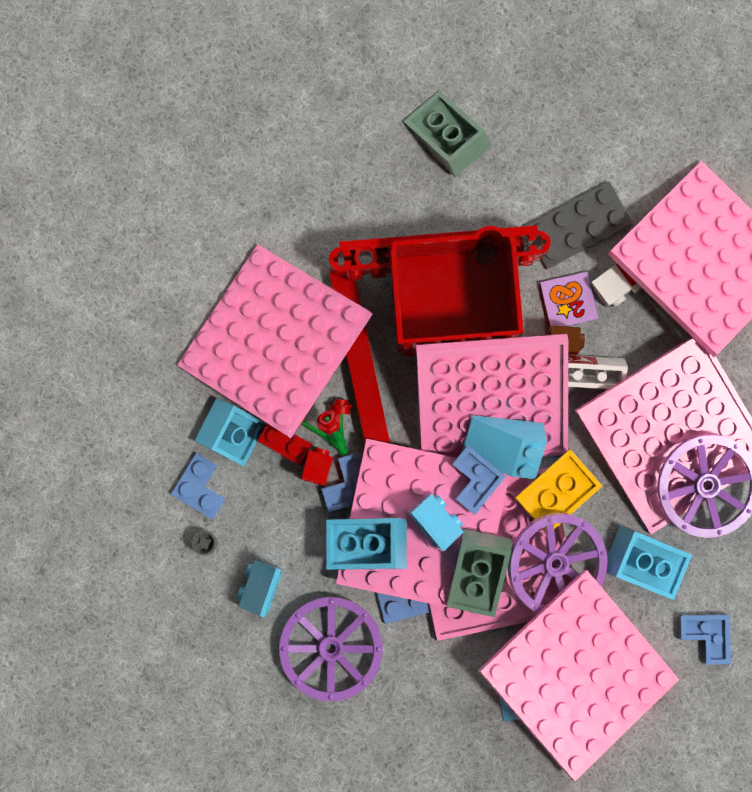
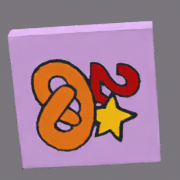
M588 272L540 282L550 327L571 326L599 319Z

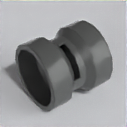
M200 531L192 538V548L199 555H210L217 548V539L211 532Z

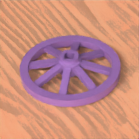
M715 434L694 436L676 446L663 462L657 483L660 505L668 519L682 531L704 538L723 536L739 528L752 514L751 454L736 441ZM705 444H719L728 447L712 470L708 472ZM694 447H697L699 475L677 462L683 454ZM736 452L745 463L748 472L718 478L719 473ZM672 468L692 479L694 484L668 491V481ZM709 480L710 484L707 489H704V482ZM750 480L749 494L745 504L721 490V485ZM697 492L684 518L681 519L674 511L670 500ZM716 495L741 510L733 519L722 525L714 500ZM704 497L713 525L711 528L690 525Z
M551 513L541 516L523 528L511 547L508 563L510 585L515 595L525 606L539 613L545 607V605L540 603L552 576L554 577L559 594L565 588L562 575L566 574L573 579L579 575L578 572L569 568V563L596 558V569L593 578L602 587L607 572L605 544L597 530L587 521L567 513ZM569 523L576 525L556 551L554 524ZM544 527L546 530L547 553L528 543V540ZM584 531L592 541L594 549L565 555L581 532ZM523 549L542 560V563L519 572V561ZM553 560H556L557 562L555 566H552ZM545 571L532 599L524 590L521 580Z
M324 597L306 603L289 618L281 634L279 653L286 676L298 690L318 700L339 701L358 694L372 682L381 664L383 644L376 622L364 608L347 599ZM328 606V637H325L304 615L316 608ZM335 606L346 608L359 616L338 637H335ZM298 621L320 642V645H289L291 632ZM365 622L372 634L374 645H343L342 643ZM329 644L335 645L336 651L334 653L327 652ZM319 652L320 655L297 676L290 663L288 653ZM374 653L368 672L363 676L342 654ZM325 660H327V692L314 689L304 683ZM335 660H338L358 681L357 684L348 689L335 692Z

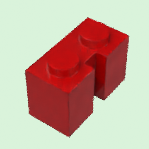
M269 424L266 425L258 439L259 443L300 467L313 446L297 435L290 439Z
M315 447V451L309 450L301 478L303 481L326 487L334 460L333 456H329L330 451Z

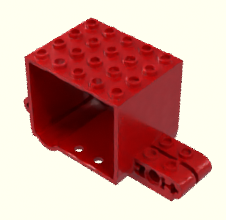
M538 225L509 228L485 226L479 230L340 241V247L333 249L329 255V264L333 274L347 277L349 281L361 280L362 275H372L373 279L385 278L387 273H391L397 353L402 352L403 356L417 355L416 345L522 337L524 327L518 266H531L533 262L542 259L551 246V239L546 232L538 231ZM523 242H526L525 247H528L526 251H524ZM534 242H538V246H542L540 250L537 249L536 245H533ZM483 246L491 247L496 253L495 261L490 265H482L477 260V251ZM366 255L371 257L372 261L369 264H362L359 259ZM338 258H343L344 266H339Z

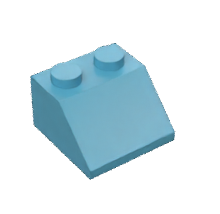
M216 398L195 442L245 466L266 423L236 406Z
M429 494L407 514L437 550L444 551L464 532L460 528L463 524L454 513L451 516L444 509L447 504L438 494L435 497L433 494Z

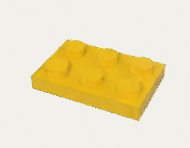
M569 449L519 493L515 499L531 518L535 520L551 513L572 514L596 493L602 485L572 450ZM555 523V524H554V529H555L557 526H559L561 523Z

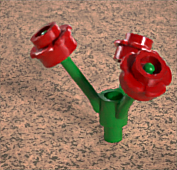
M333 400V405H328V407H331V410H327L317 417L318 428L304 421V419L300 425L324 438L328 443L332 444L334 449L338 450L340 455H344L349 450L345 445L346 440L343 436V414H350V407L352 405H348V400Z

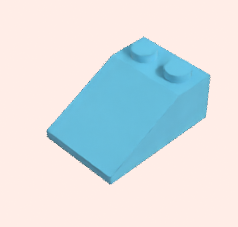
M471 415L462 451L469 445L500 472L511 477L536 479L547 444L544 423Z
M406 519L326 520V570L407 569Z
M620 525L607 556L606 573L674 600L692 555Z
M257 560L254 561V564L249 563L244 576L248 578L246 587H240L236 599L240 601L239 607L261 617L268 616L283 569Z

